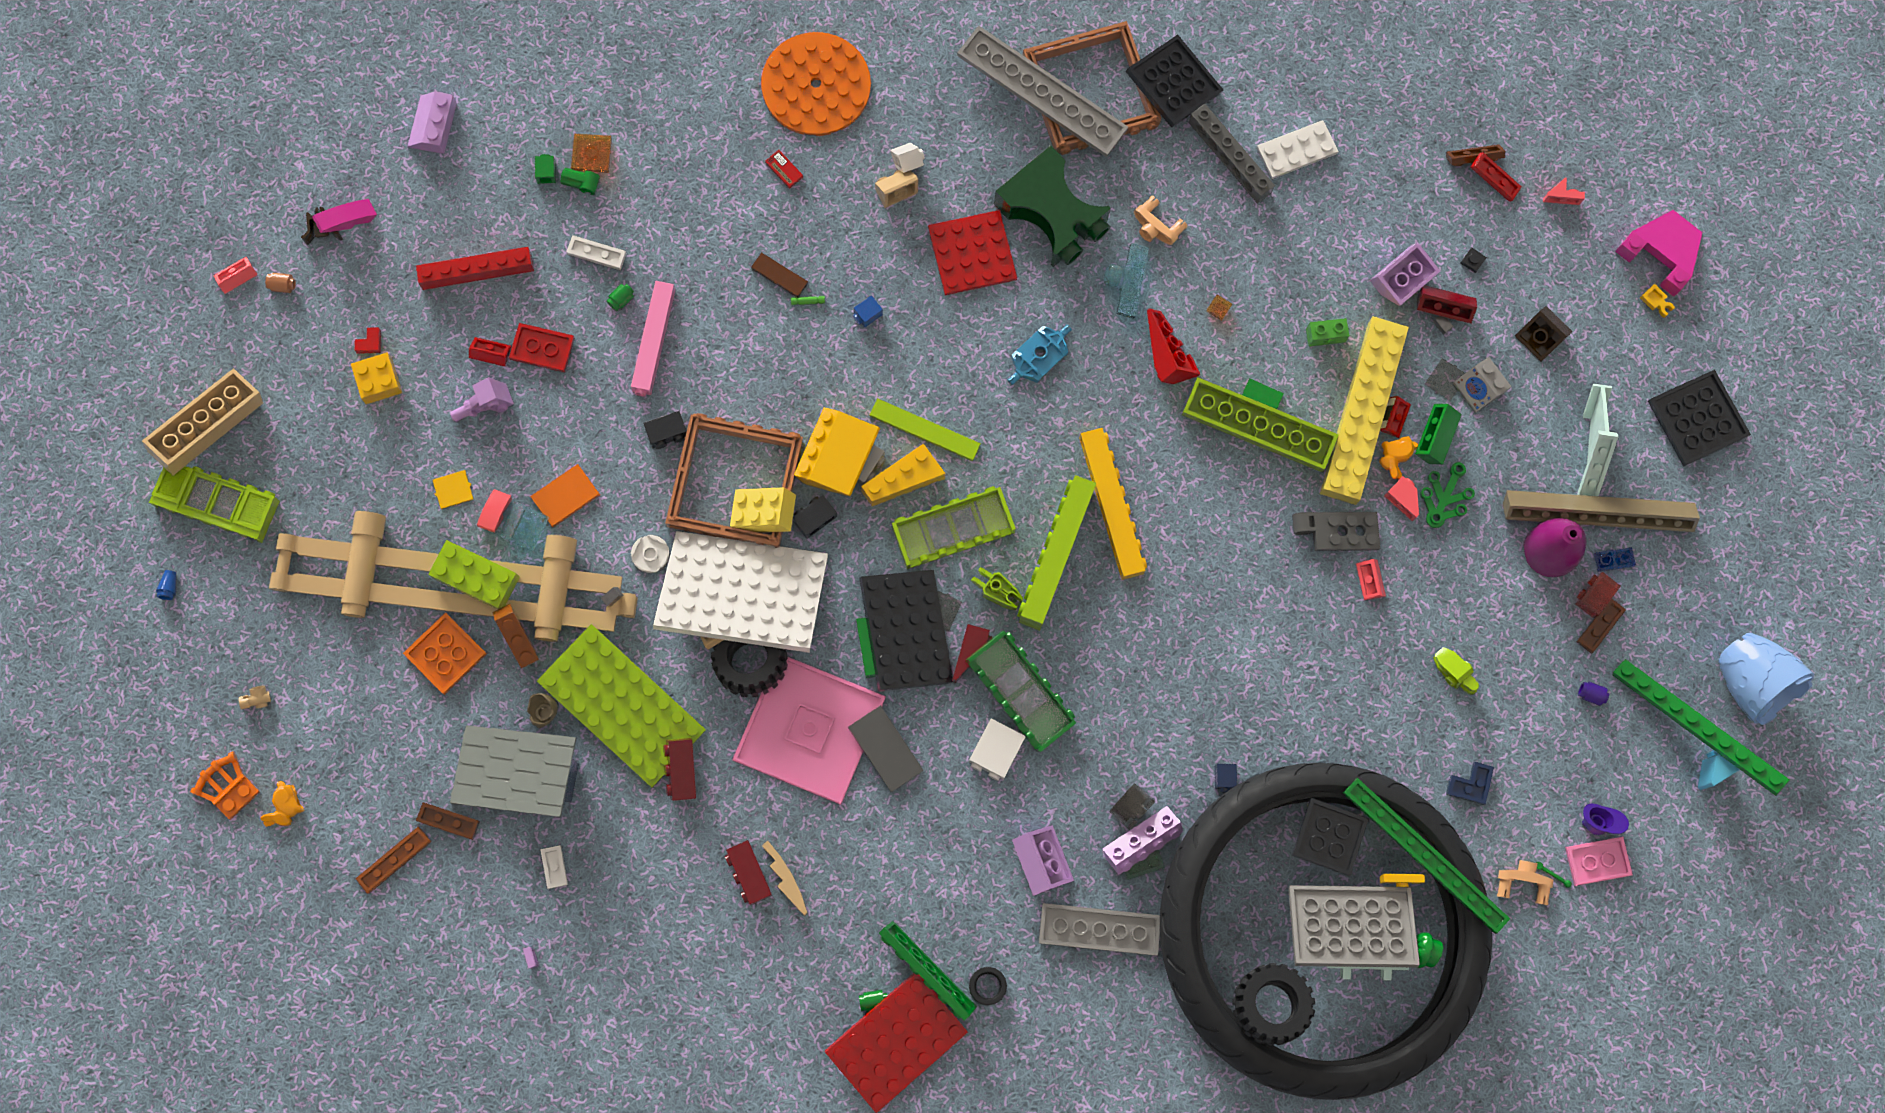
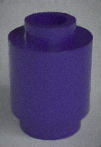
M1590 681L1588 683L1583 682L1578 691V696L1582 697L1583 700L1601 706L1603 703L1606 704L1610 694L1607 692V688Z

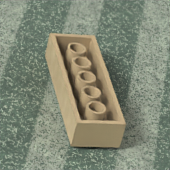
M233 368L143 439L142 442L147 452L169 473L175 475L261 406L263 400L259 391Z

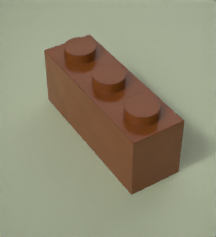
M511 604L492 612L496 624L521 669L538 661L539 658Z

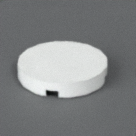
M647 535L639 538L634 543L631 557L636 568L642 572L655 573L666 566L670 553L663 539L658 536Z

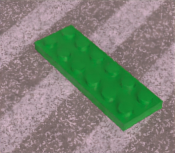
M894 921L890 922L879 932L882 936L881 940L886 945H891L895 949V954L910 965L909 968L914 974H919L924 979L923 982L929 989H934L938 993V998L952 1008V1012L956 1017L962 1018L965 1021L977 1008L964 992Z

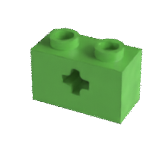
M1347 318L1310 322L1306 328L1309 347L1345 343L1350 336Z

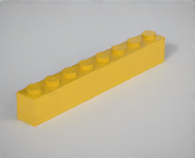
M1103 428L1080 433L1079 440L1091 480L1096 483L1094 490L1121 580L1143 575L1146 571L1147 563L1140 554L1142 547L1140 540H1136L1134 534L1136 532L1135 523L1130 521L1129 515L1131 510L1129 504H1125L1124 501L1125 490L1118 481L1120 479L1119 470L1114 468L1113 461H1115L1113 451H1109L1108 434L1104 433Z

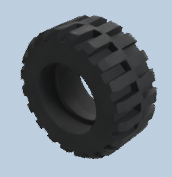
M723 640L712 647L714 650L711 652L712 668L725 689H729L735 695L739 693L741 697L746 698L748 694H751L752 697H759L758 693L763 692L765 695L769 693L768 689L770 687L775 689L778 686L777 681L782 680L785 676L783 671L787 670L788 666L786 662L788 659L786 649L763 646L767 651V659L764 665L755 672L740 673L733 668L732 658L739 648L748 645V643Z
M1276 963L1258 966L1244 976L1234 991L1236 995L1232 1001V1005H1235V1010H1233L1234 1017H1238L1239 1022L1237 1024L1240 1028L1243 1027L1245 1029L1244 1034L1255 1038V1042H1264L1268 1046L1274 1044L1283 1045L1301 1036L1305 1029L1309 1028L1312 1023L1310 1020L1315 1014L1313 1009L1315 998L1311 997L1313 992L1311 986L1307 987L1305 983L1307 979L1304 976L1300 977L1297 975L1299 971L1296 969L1290 970L1288 965H1276ZM1268 985L1277 986L1288 995L1291 1002V1014L1285 1022L1273 1024L1266 1021L1259 1014L1256 1007V995L1261 988Z

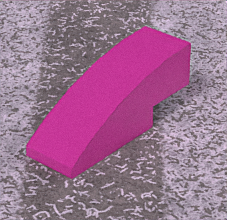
M364 199L315 214L313 219L320 233L352 229L354 225L369 223L375 218L377 213L370 200Z

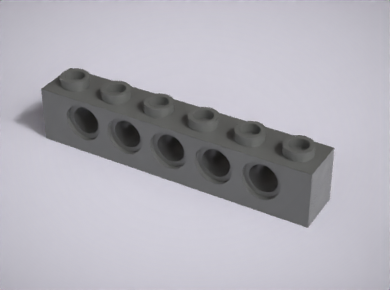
M1204 104L1191 113L1188 123L1258 204L1272 194L1275 187L1273 182L1209 107Z

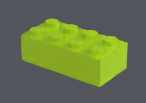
M448 540L445 541L428 574L433 579L495 609H500L506 605L520 578L517 573Z

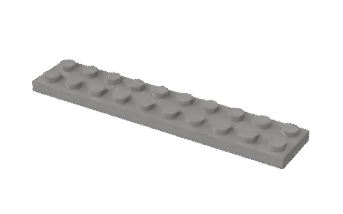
M979 25L957 52L959 58L1105 157L1111 153L1128 130L1127 125Z

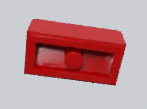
M475 337L469 347V358L505 367L511 345Z

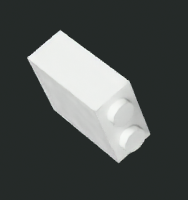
M990 719L969 759V762L972 764L971 767L980 772L982 769L989 772L988 776L994 780H1004L1026 736Z

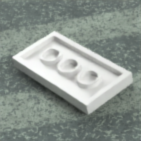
M1323 120L1256 147L1271 179L1326 159L1339 152Z

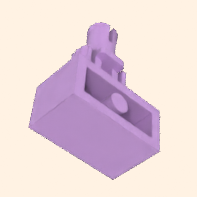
M488 377L472 385L475 395L469 400H465L463 406L451 411L450 415L454 421L458 422L467 416L476 417L478 413L487 410L499 413L504 412L514 403L506 383Z

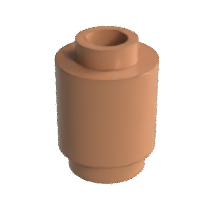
M273 272L272 274H267L265 285L267 289L274 292L291 293L296 287V280L293 279L291 274Z

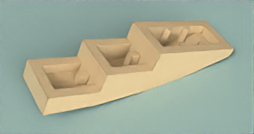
M769 841L765 842L762 847L775 860L770 865V868L783 880L777 887L806 916L808 914L792 873Z

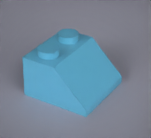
M1712 750L1706 754L1707 758L1702 761L1698 788L1703 790L1713 787L1740 769Z

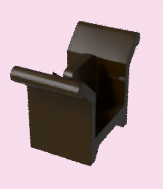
M316 207L314 213L318 214L322 211H325V209L323 207H320L319 210V208ZM309 212L306 213L307 232L301 236L306 245L311 243L314 235L316 238L329 236V232L320 233L313 219L314 215H311ZM338 231L331 232L338 240H343Z

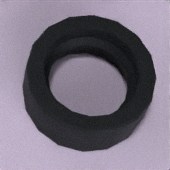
M980 968L970 978V994L979 1004L987 1006L996 1004L1006 994V978L996 968ZM991 974L999 981V991L992 998H984L977 992L976 983L982 975Z

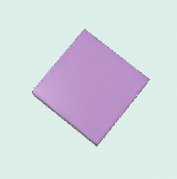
M524 948L523 951L528 968L538 967L539 964L534 948Z

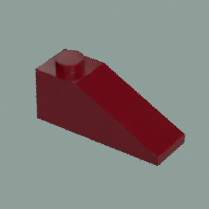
M967 624L952 679L953 683H956L970 668L965 660L992 639V636H989L990 630Z

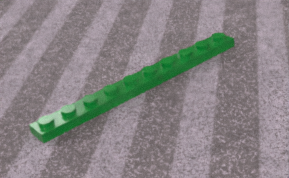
M1626 659L1614 670L1612 675L1775 796L1789 782L1790 779Z
M1356 778L1343 792L1350 801L1493 933L1497 934L1510 920L1500 908L1362 781Z

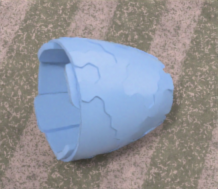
M1746 633L1742 636L1744 639L1742 642L1736 640L1721 653L1718 662L1727 687L1738 706L1751 721L1764 725L1774 720L1777 716L1776 713L1795 698L1803 697L1812 687L1811 681L1814 678V673L1799 658L1778 644L1756 634Z

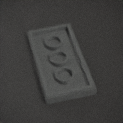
M881 705L848 727L890 792H893L924 771Z

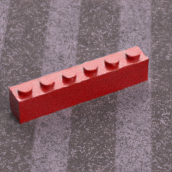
M522 247L416 265V271L422 290L533 272L534 266L529 247Z

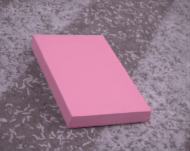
M1623 837L1565 847L1574 886L1633 875Z

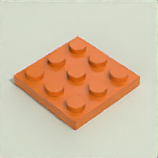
M446 612L403 653L444 695L487 655Z

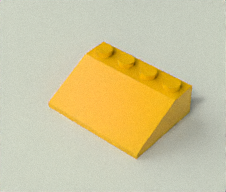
M824 407L794 476L803 484L851 496L880 428L843 412Z

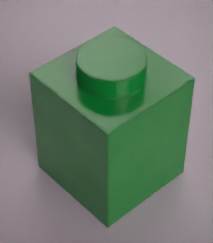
M549 154L535 156V179L537 184L556 183V161L554 156Z

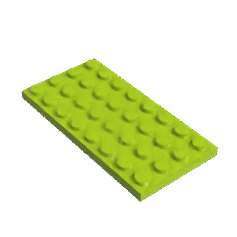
M592 624L537 680L546 691L651 788L665 775V765H668L667 757H664L663 745H666V740L691 738L694 744L706 731L703 726Z

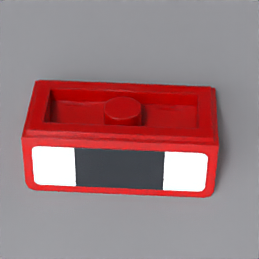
M1399 396L1389 397L1380 431L1399 438L1411 404Z

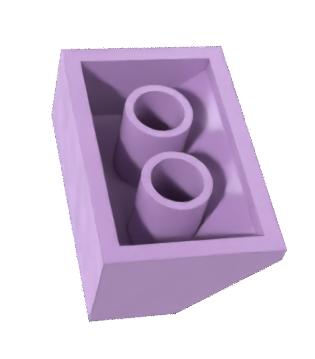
M431 92L420 96L408 142L409 148L444 154L457 105L453 95Z
M1417 242L1408 247L1369 281L1380 295L1400 306L1435 277L1440 270Z
M1053 825L1028 832L1012 840L1033 896L1074 881Z

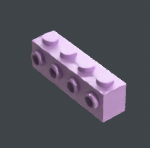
M1166 806L1104 847L1105 859L1118 875L1126 872L1137 862L1145 860L1155 850H1160L1170 840L1178 838L1183 832L1181 822Z

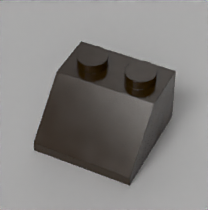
M1545 306L1515 337L1542 362L1573 331Z

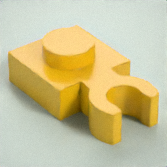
M1656 284L1651 286L1640 297L1652 311L1657 307L1659 314L1664 318L1668 315L1665 308L1669 309V311L1675 308L1672 303L1665 301L1668 296Z

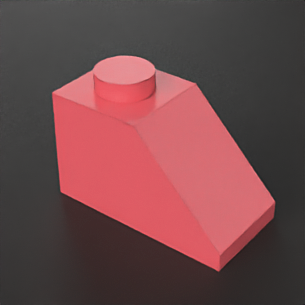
M1402 476L1384 497L1413 521L1419 515L1417 488L1413 481Z

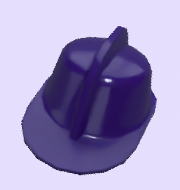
M1593 803L1587 804L1583 809L1584 819L1582 825L1594 835H1603L1605 833L1622 834L1628 830L1629 821L1627 817L1616 809Z

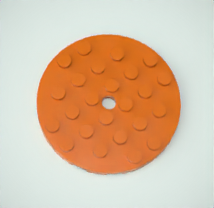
M809 32L787 39L771 53L763 68L761 88L763 99L769 112L780 124L799 134L824 136L845 129L861 115L869 100L871 79L865 59L852 44L843 38L829 33ZM818 80L821 82V85L815 88L811 85V82Z

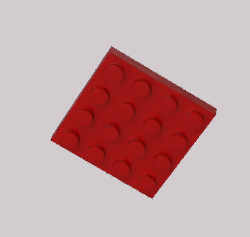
M1000 210L928 225L944 295L1017 280Z

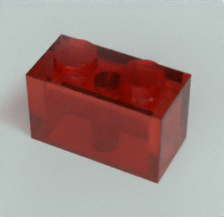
M1604 572L1597 576L1594 574L1587 582L1589 584L1586 590L1583 588L1576 596L1578 601L1575 605L1592 618L1597 617L1621 587Z

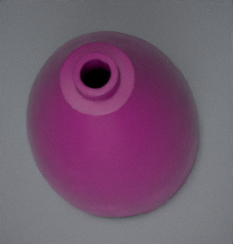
M1556 518L1544 521L1528 532L1523 546L1526 561L1535 572L1545 577H1561L1570 573L1580 563L1585 554L1587 541L1585 532L1579 524L1569 519Z

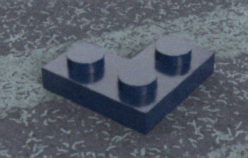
M1473 762L1469 780L1454 775L1450 776L1446 795L1486 805L1494 767Z

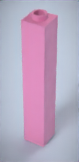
M655 281L631 383L632 391L638 396L645 397L646 394H652L674 299V284Z

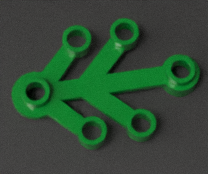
M1456 462L1450 467L1451 477L1444 492L1439 482V472L1432 471L1428 475V481L1432 484L1439 502L1435 508L1431 499L1433 495L1432 489L1425 487L1421 490L1420 496L1424 499L1428 509L1426 522L1430 527L1439 528L1445 523L1446 519L1455 516L1462 517L1467 513V507L1464 504H1459L1455 509L1443 512L1446 505L1462 500H1471L1475 496V491L1472 488H1466L1463 492L1451 496L1458 479L1466 473L1464 464ZM1456 467H1460L1462 471L1458 472ZM1431 475H1436L1437 480H1433ZM1428 491L1429 496H1425L1423 492ZM1466 491L1471 493V497L1466 495ZM1458 508H1462L1464 512L1460 513ZM1433 516H1438L1439 521H1435Z

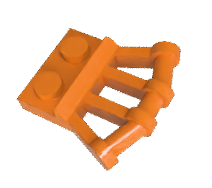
M234 751L228 753L226 757L216 761L213 760L207 770L200 772V777L195 787L190 790L191 793L212 801L229 820L260 793L243 774ZM232 763L237 778L233 779L222 766ZM216 771L229 783L224 790L211 777ZM206 781L219 795L213 797L202 792Z

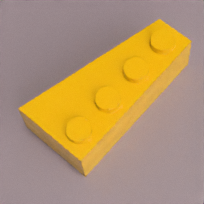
M922 444L862 485L861 492L873 507L918 488L944 480L946 473L926 446Z

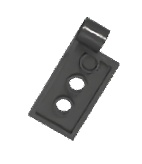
M1300 512L1292 515L1294 535L1313 533L1315 551H1371L1381 549L1377 512ZM1338 527L1344 528L1345 536L1338 534ZM1356 527L1363 529V536H1359L1356 533Z

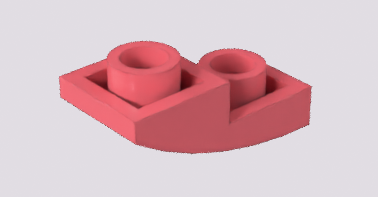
M494 489L481 512L477 527L495 533L504 519L503 513L512 500L511 495Z

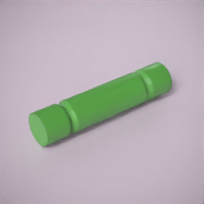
M825 296L791 298V305L825 303Z

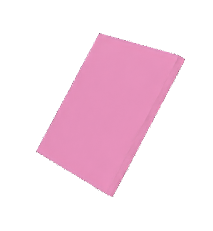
M788 657L786 660L788 664L787 670L783 671L785 676L782 680L777 681L778 686L775 689L770 687L768 689L769 693L765 695L761 692L733 757V761L841 805L863 754V750L848 727L880 705L882 707L886 696Z

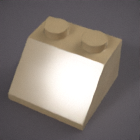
M897 170L892 176L882 177L877 180L875 190L884 208L918 193V178L911 170L904 173Z

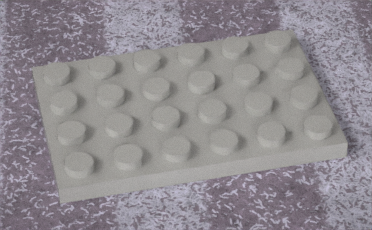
M1289 886L1295 966L1418 968L1420 965L1411 887Z

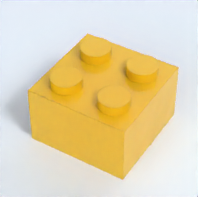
M388 352L351 363L360 397L365 404L402 393L393 360Z

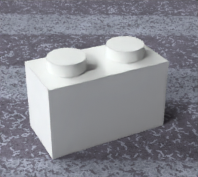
M912 143L890 150L895 167L903 173L924 165L923 160L925 157L922 149H919Z

